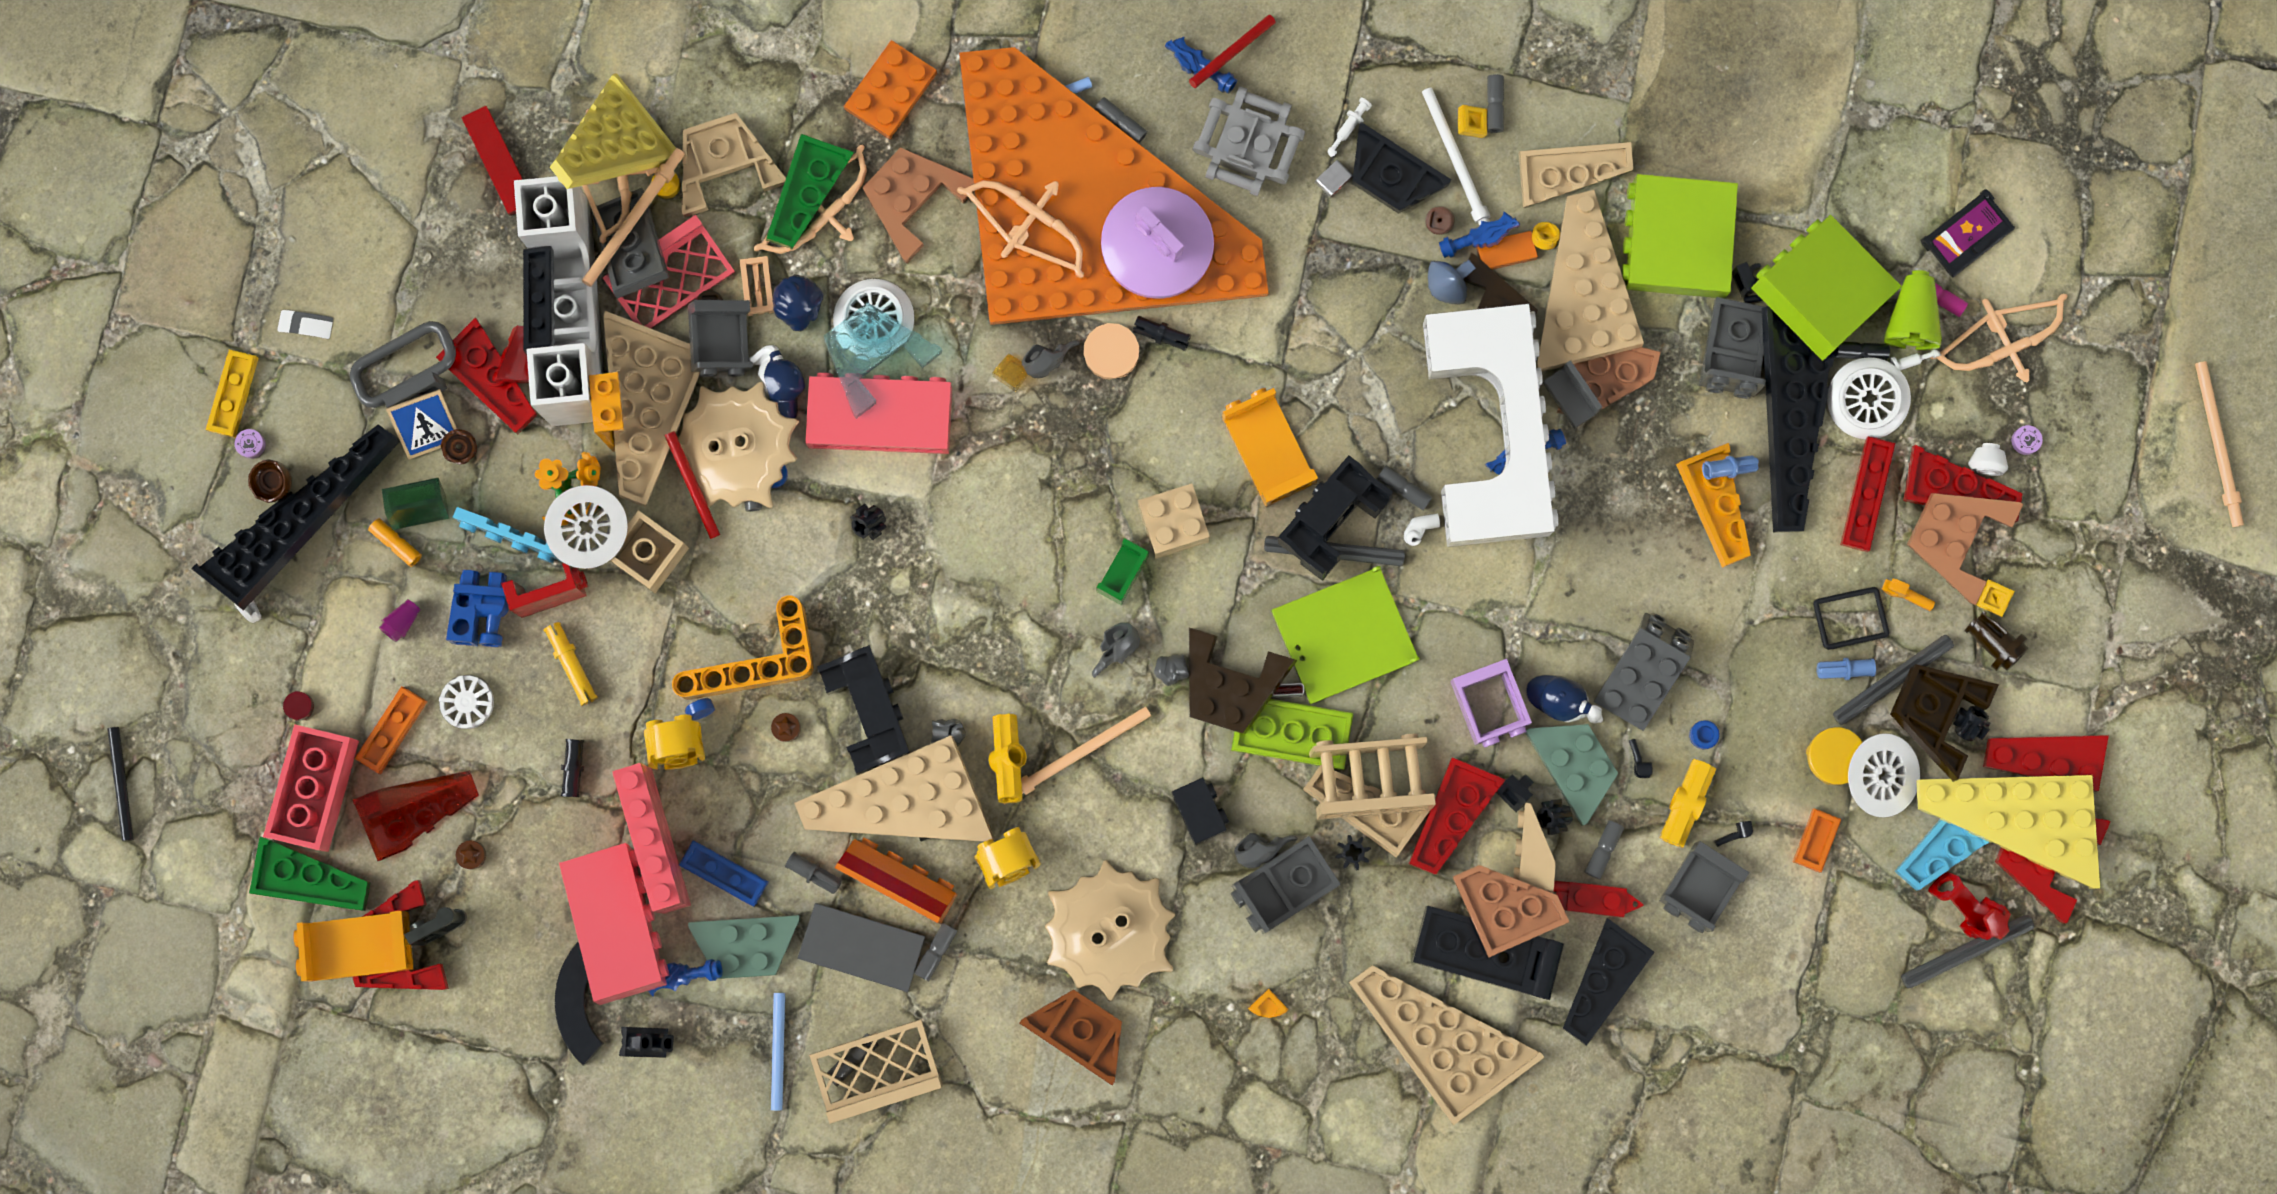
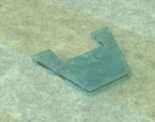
M866 303L824 335V342L856 419L876 404V399L861 383L860 379L902 347H905L916 362L924 368L942 354V349L935 343L931 344L923 339L922 335L905 328L896 319L870 303Z

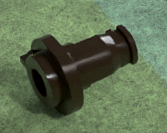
M1984 610L1964 631L1966 633L1969 632L1976 642L1996 659L1991 665L1995 671H1998L2001 667L2008 671L2029 649L2025 645L2028 639L2023 634L2015 638L1998 622L1990 619Z

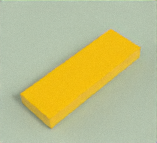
M229 349L206 426L208 432L236 438L259 358L257 356Z

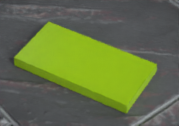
M1270 699L1246 734L1234 731L1231 751L1320 766L1322 765L1321 757L1310 758V750L1320 741L1331 740L1334 744L1349 743L1354 713ZM1347 755L1332 756L1334 769H1345Z

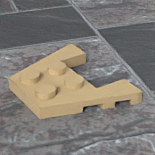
M737 113L683 130V152L685 156L682 162V214L684 218L708 210L700 183L754 165L764 192L784 186L786 177Z

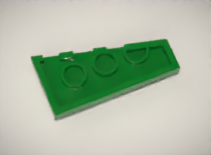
M803 134L800 135L766 241L790 249L794 248L854 152Z
M260 836L249 894L366 911L371 882Z

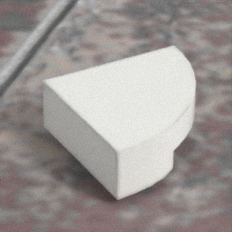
M254 600L244 611L235 604L239 612L249 622L254 623L262 619Z

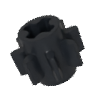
M863 504L851 516L852 529L862 539L869 536L871 540H874L882 535V530L887 528L884 512L875 505L868 508L866 504Z
M1970 706L1968 710L1961 707L1954 717L1953 725L1956 726L1955 732L1966 741H1973L1976 737L1983 740L1990 730L1988 727L1991 723L1988 722V714L1977 706Z
M1562 799L1542 802L1543 808L1537 813V819L1541 828L1547 829L1548 835L1567 832V826L1573 821L1570 806L1562 805Z
M1348 835V843L1346 845L1340 842L1337 843V846L1342 851L1335 858H1343L1345 861L1343 869L1348 867L1349 864H1353L1354 869L1357 871L1359 870L1358 862L1369 863L1368 858L1364 857L1365 852L1371 850V847H1363L1361 844L1363 837L1359 838L1356 842L1352 840L1351 835ZM1349 845H1353L1354 849L1360 850V854L1356 856V861H1353L1352 856H1346V852L1350 850Z

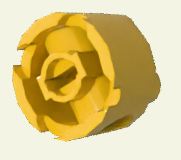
M678 715L674 717V721L651 720L646 723L644 737L648 767L658 769L657 764H664V770H671L698 764V757L699 760H705L701 724L697 721H692L691 715Z
M1019 827L1003 834L1005 838L996 842L993 839H989L977 846L978 851L974 858L984 874L989 889H994L996 882L998 887L1012 883L1029 874L1028 867L1031 865L1034 869L1041 865L1038 856L1030 844L1027 833L1021 832Z

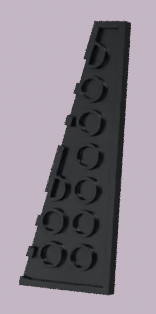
M1769 306L1762 308L1773 533L1803 532L1810 500L1807 499L1810 480L1813 479L1815 471L1812 470L1814 456L1819 448L1817 443L1819 427L1823 425L1829 391L1827 381L1829 370L1833 367L1834 358L1830 354L1822 361Z
M377 424L355 441L347 454L333 458L328 462L330 467L317 477L312 474L306 479L308 484L295 494L290 491L286 497L278 500L260 514L259 518L255 521L256 524L250 528L239 530L234 534L235 540L223 549L217 547L212 551L213 557L201 566L196 563L191 569L244 611L400 441L392 433Z

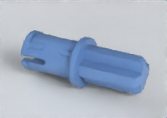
M1753 455L1737 458L1727 456L1723 460L1705 461L1702 466V472L1707 480L1725 476L1734 478L1738 474L1756 472L1759 460Z
M1847 657L1843 658V661L1817 663L1816 672L1820 679L1844 678L1845 680H1850V677H1874L1876 675V664L1873 658L1849 660Z

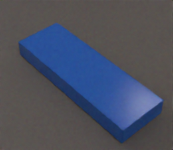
M694 840L679 864L682 868L753 907L756 906L769 883Z

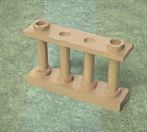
M1405 734L1401 736V739L1344 744H1334L1331 740L1317 742L1316 746H1313L1310 750L1309 756L1310 758L1321 757L1326 796L1323 799V803H1320L1316 808L1317 820L1431 810L1436 805L1434 793L1426 794L1425 790H1422L1417 749H1422L1427 744V737L1418 738V734ZM1389 751H1406L1411 790L1407 796H1397V793L1394 792ZM1377 752L1382 794H1380V798L1369 799V795L1365 794L1361 754ZM1349 755L1354 796L1351 797L1352 800L1341 801L1340 797H1337L1332 756Z

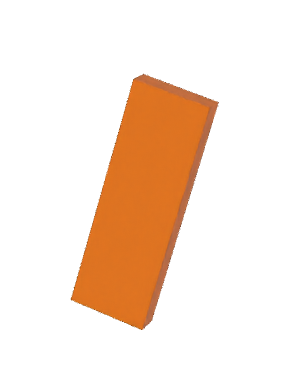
M401 686L354 759L381 774L428 701Z

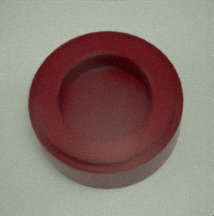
M300 691L292 692L284 699V713L291 719L297 721L305 720L313 713L314 701L306 693Z

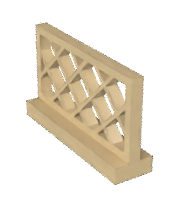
M922 1019L809 1055L827 1110L826 1114L829 1124L940 1089L943 1085ZM917 1027L921 1040L915 1049L900 1040L906 1030ZM900 1033L898 1039L891 1036ZM885 1037L895 1043L888 1058L872 1050L878 1039ZM873 1041L870 1048L862 1045ZM922 1044L926 1054L919 1051ZM898 1045L913 1052L906 1067L891 1060ZM857 1046L867 1052L861 1066L845 1059L850 1048ZM845 1050L842 1057L835 1054ZM870 1054L886 1061L879 1076L863 1069ZM916 1054L928 1060L931 1071L918 1074L909 1069ZM829 1055L839 1060L832 1076L821 1070L819 1058ZM842 1063L858 1070L851 1085L835 1078ZM888 1063L904 1071L898 1082L890 1083L881 1078ZM860 1072L876 1080L870 1091L863 1092L853 1087ZM906 1073L913 1075V1077L904 1079ZM823 1076L830 1079L827 1086L825 1084ZM832 1081L848 1090L843 1099L831 1103L828 1089ZM878 1082L885 1084V1086L876 1088ZM851 1091L857 1093V1095L848 1097Z

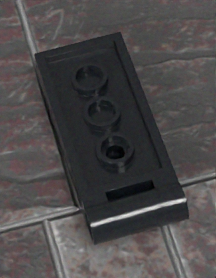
M1425 906L1411 962L1550 1000L1564 943L1537 936L1503 951L1507 954L1508 959L1505 963H1502L1498 959L1500 953L1488 957L1471 917Z

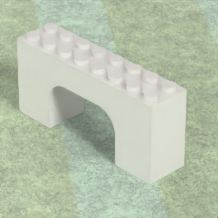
M557 176L515 180L518 237L528 249L551 246L554 250L555 346L527 349L531 406L551 426L593 422L589 375L604 374L597 279L591 287L582 282V279L595 262L591 206L580 187L566 189Z
M1529 304L1425 316L1423 330L1429 380L1468 375L1479 376L1488 380L1495 387L1499 396L1506 453L1505 467L1499 476L1486 481L1444 485L1441 495L1447 547L1547 537L1558 526L1557 509L1552 510L1551 505L1552 498H1555L1554 481H1549L1548 478L1549 470H1552L1551 453H1546L1545 451L1546 441H1549L1547 424L1542 425L1543 413H1546L1544 396H1539L1540 385L1543 383L1541 368H1536L1535 362L1537 357H1539V343L1537 339L1533 340L1532 335L1534 328H1536V316L1534 311L1530 312Z

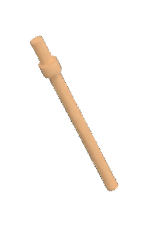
M676 148L666 163L658 167L655 172L656 177L582 279L585 285L591 287L660 189L665 183L670 182L675 175V168L685 156L682 150Z
M2199 362L2195 364L2225 493L2222 495L2224 506H2228L2232 528L2244 526L2239 505L2242 503L2240 491H2236L2207 362Z
M1145 706L1031 776L1025 775L1022 777V794H1029L1035 790L1034 787L1151 717L1147 707Z

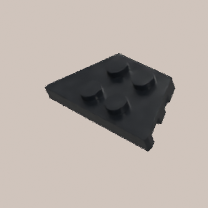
M1361 122L1359 125L1352 184L1399 214L1446 188L1451 183L1452 179Z

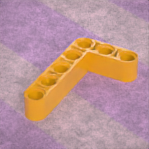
M787 595L782 597L776 605L783 654L682 671L674 676L672 680L673 691L681 698L692 700L809 678L814 671V662L803 604L796 597ZM787 604H797L798 610L794 616L787 617L784 615V608ZM793 631H800L802 633L801 641L795 645L789 644V634ZM797 659H805L807 662V667L803 672L796 673L793 671V663ZM769 664H777L779 668L777 675L772 678L766 677L765 668ZM741 669H749L750 678L744 683H739L736 679L737 673ZM721 674V684L718 687L711 688L708 684L710 676ZM692 679L694 683L692 690L687 693L681 692L680 685L682 681Z

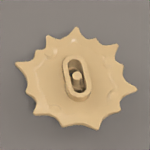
M758 382L748 391H741L732 386L726 391L715 392L705 386H701L696 407L683 415V427L678 440L709 508L718 500H725L732 507H737L746 501H753L772 508L773 503L770 493L772 485L782 479L781 469L784 465L797 461V456L790 450L789 442L791 434L799 421L780 414L778 402L771 401L765 396L763 382ZM741 437L745 438L744 446H742V443L739 441Z
M1104 860L1097 875L1093 877L1081 876L1076 885L1068 890L1049 891L1048 896L1053 903L1054 915L1045 924V929L1052 943V950L1047 964L1064 969L1072 977L1078 989L1089 985L1100 988L1108 1001H1113L1121 986L1139 987L1144 978L1151 973L1172 972L1173 966L1165 956V947L1171 939L1166 931V926L1175 917V913L1162 905L1159 895V878L1147 881L1139 880L1132 871L1119 872L1112 867L1108 860ZM1124 916L1127 919V924L1124 927L1117 926V917ZM1095 933L1103 935L1102 943L1095 944L1092 937Z

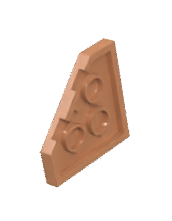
M1639 347L1575 363L1574 366L1602 405V409L1653 381L1661 352ZM1558 406L1557 413L1563 414Z
M1481 865L1453 876V880L1488 957L1569 923L1568 917L1556 894Z

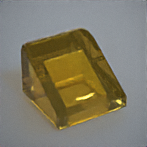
M1008 354L992 372L994 378L1015 392L1028 376L1022 366V362L1011 354Z

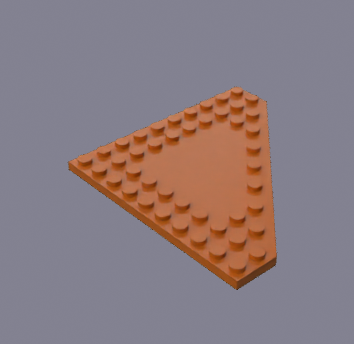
M1015 47L959 53L974 184L983 180L1000 182L1010 188L1019 190L1021 196L1026 197L1037 205L1047 191L1045 186L1057 181L1059 183L1057 195H1052L1042 209L1056 220L1060 219L1077 237L1083 249L1081 270L1084 272L1083 278H1079L1072 269L1017 248H1013L1010 254L1003 258L1001 253L1008 242L977 207L990 325L1268 296L1262 239ZM983 187L975 190V197L1007 234L1010 233L1014 226H1021L1029 216V213L1018 206L1014 200L996 189ZM1165 187L1189 196L1203 209L1213 230L1214 249L1207 271L1192 288L1177 296L1155 299L1139 296L1128 291L1110 274L1102 256V230L1110 211L1125 196L1144 188ZM1035 218L1027 229L1029 237L1023 245L1075 265L1076 251L1072 243L1054 228L1048 227Z

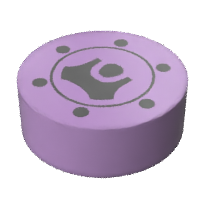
M2030 425L2017 429L2011 439L2013 448L2023 455H2030L2036 452L2041 447L2043 441L2040 431Z
M246 429L236 436L235 448L245 458H257L265 450V439L255 430Z

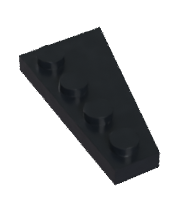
M1608 918L1604 923L1563 1026V1030L1586 1047L1655 953Z

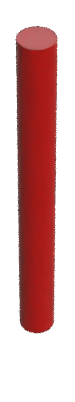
M1267 15L1189 79L1190 85L1193 88H1197L1276 23L1273 16Z
M675 431L665 434V439L709 538L712 539L721 535Z

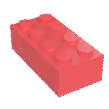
M294 724L263 837L329 852L359 744L358 740Z

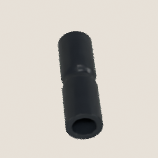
M1844 341L1831 355L1833 358L1858 359L1869 357L1887 361L1890 356V347L1888 344H1860L1859 342Z

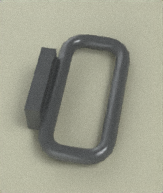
M429 321L413 328L354 362L350 370V381L357 398L366 407L377 408L386 405L389 408L439 389L441 392L446 390L445 381L439 375L446 372L453 365L456 358L455 345L446 327L439 322ZM434 332L438 335L445 352L444 358L440 362L378 396H369L361 378V373L366 367L428 333Z

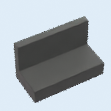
M1571 360L1561 370L1543 381L1544 386L1574 429L1596 416L1602 409V405Z

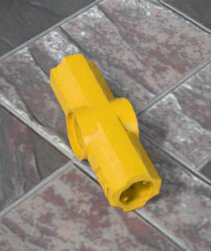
M1010 713L998 714L993 716L995 750L990 752L988 761L991 769L996 773L998 802L1017 803L1023 800L1021 767L1025 765L1027 755L1024 747L1019 744L1017 715Z
M1692 759L1682 785L1677 788L1669 806L1671 811L1660 833V839L1671 845L1684 848L1694 821L1698 820L1707 799L1705 795L1716 771V768L1712 765Z

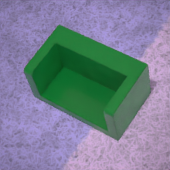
M1124 538L1121 548L1107 573L1096 587L1097 593L1122 605L1146 563L1149 551Z

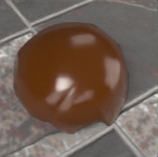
M262 460L254 465L250 471L248 486L256 499L272 503L286 497L292 487V476L288 468L279 461Z

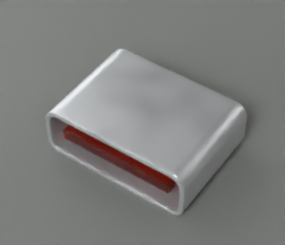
M1336 160L1315 180V183L1331 198L1352 179L1353 175Z
M1302 683L1280 684L1272 698L1302 697L1304 685Z

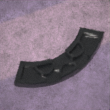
M577 942L567 955L559 972L555 989V1014L558 1028L565 1044L573 1056L584 1066L604 1043L594 1032L585 1011V993L589 981L580 945Z

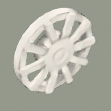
M470 675L458 676L443 688L439 697L440 711L445 720L457 728H476L482 725L493 711V693L487 683L477 677ZM465 680L472 681L469 691L465 688ZM460 682L461 692H458L452 686ZM478 682L484 689L475 694L473 691ZM449 690L456 696L455 699L446 698ZM487 693L488 702L479 701L478 697ZM445 702L454 703L455 706L446 710ZM479 705L488 706L484 715L478 710ZM458 710L459 712L453 721L449 714ZM463 713L466 714L467 724L459 723ZM471 713H475L480 719L472 723Z

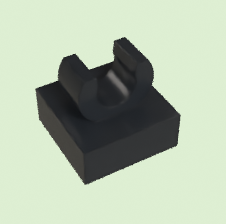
M1745 262L1737 265L1732 271V276L1742 298L1754 293L1751 287L1759 279L1753 276V271L1761 268L1760 263H1755L1749 267L1748 263Z
M1512 774L1496 793L1515 812H1518L1533 796L1528 789L1534 782L1526 774L1520 780Z

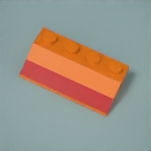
M864 837L861 842L856 839L852 841L836 864L835 869L942 925L958 895L952 891L954 888L953 884L941 878L937 882L927 878L929 872L915 864L912 869L901 864L904 858L891 851H888L887 855L876 850L878 844Z

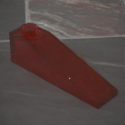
M469 770L381 788L355 798L352 801L376 859L381 861L407 850L413 845L412 841L424 832L427 834L435 829L434 824L445 816H452L478 797L479 794Z

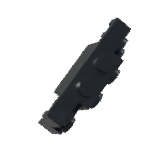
M1349 455L1325 483L1321 481L1315 487L1312 493L1313 497L1308 503L1304 501L1295 512L1296 517L1278 537V544L1300 559V565L1322 581L1340 561L1341 554L1326 542L1357 506L1376 519L1393 498L1392 490L1375 479L1358 461Z
M870 645L817 666L828 695L849 688L864 732L868 738L846 747L850 753L857 775L910 753L899 721L904 719L898 703L892 704L889 694L894 693L888 677H882Z

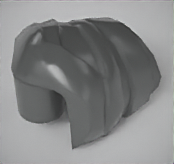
M1183 654L1158 657L1154 674L1166 686L1174 685L1180 679L1182 680L1190 676Z
M932 720L933 735L931 744L948 736H953L958 747L965 738L966 732L959 720Z

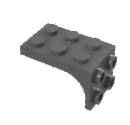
M1719 297L1715 298L1699 386L1706 387V391L1712 393L1733 392L1735 397L1742 399L1754 397L1765 386L1766 380L1760 378L1764 355L1762 308L1764 306Z
M1645 613L1631 642L1594 700V703L1642 731L1645 730L1690 660L1694 646V640L1691 639L1690 633L1682 628L1674 629L1666 624L1667 621L1663 617L1652 613V615Z
M1308 836L1248 876L1235 882L1232 885L1234 891L1230 894L1239 908L1245 906L1250 916L1246 919L1256 933L1260 930L1264 935L1341 884L1310 836Z

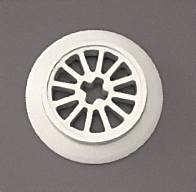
M867 279L853 284L840 296L834 309L833 325L838 339L849 351L865 358H881L896 352L907 342L914 326V310L906 293L897 285L886 280ZM872 295H879L876 304L873 305ZM868 296L869 306H866L860 299ZM884 297L889 299L886 304L880 307ZM858 302L864 310H859L853 306ZM892 305L896 308L895 311L885 312ZM851 312L861 315L860 317L849 318ZM879 312L878 317L880 321L868 323L867 314ZM897 316L896 322H892L886 319L889 317ZM862 322L854 330L850 326L851 324ZM886 324L894 328L891 332H888L883 325ZM866 328L863 337L857 335L861 330ZM881 329L886 336L879 339L877 330ZM871 330H874V340L867 339Z
M1869 357L1854 360L1843 366L1833 377L1827 397L1829 413L1835 424L1848 435L1859 439H1866L1868 436L1881 438L1895 431L1906 418L1911 403L1910 388L1902 372L1888 361ZM1865 374H1870L1868 387L1863 379ZM1878 375L1882 379L1874 388V376ZM1857 377L1862 385V390L1852 384V381ZM1887 381L1891 387L1879 392L1881 386ZM1849 386L1858 392L1857 396L1846 394ZM1870 390L1872 395L1877 396V400L1872 402L1871 407H1869L1867 402H1862V397L1867 395L1866 391ZM1893 391L1894 399L1882 398V395ZM1845 398H1854L1858 401L1846 406ZM1881 402H1893L1891 411L1881 405ZM1860 405L1859 410L1852 416L1848 410ZM1877 407H1879L1881 410L1887 413V416L1884 417L1882 420L1877 411ZM1865 409V422H1861L1857 418ZM1871 410L1877 420L1874 423H1869Z
M577 486L560 494L549 507L544 522L545 539L552 553L563 563L584 569L598 567L610 561L622 548L627 535V517L621 503L607 490L596 486ZM585 502H591L592 504L586 514ZM578 503L580 505V515L573 509V506ZM599 505L602 510L593 516L596 506ZM568 510L575 516L574 520L564 516ZM606 514L607 521L597 522L598 519ZM562 520L573 524L572 526L561 527ZM590 520L589 526L591 530L580 533L581 527L579 523ZM608 526V532L599 531L598 527ZM573 531L565 539L563 538L562 532ZM596 533L605 536L601 543L595 537ZM577 536L573 547H570L568 543ZM590 538H592V540L597 545L593 549H590ZM584 539L585 550H578Z
M1878 734L1865 740L1855 751L1848 771L1849 788L1855 802L1862 810L1876 817H1890L1903 811L1914 799L1917 793L1916 780H1920V767L1914 750L1905 740L1892 734ZM1864 767L1869 770L1868 773H1863ZM1884 771L1885 776H1882L1881 780H1879V775ZM1863 777H1868V779L1863 782ZM1896 777H1899L1898 783L1895 781Z

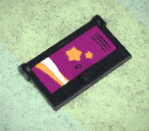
M1987 189L1981 191L1979 196L1928 236H1924L1921 239L1922 245L1927 251L1930 250L1952 278L2015 229L2013 224L1993 201L1995 198Z

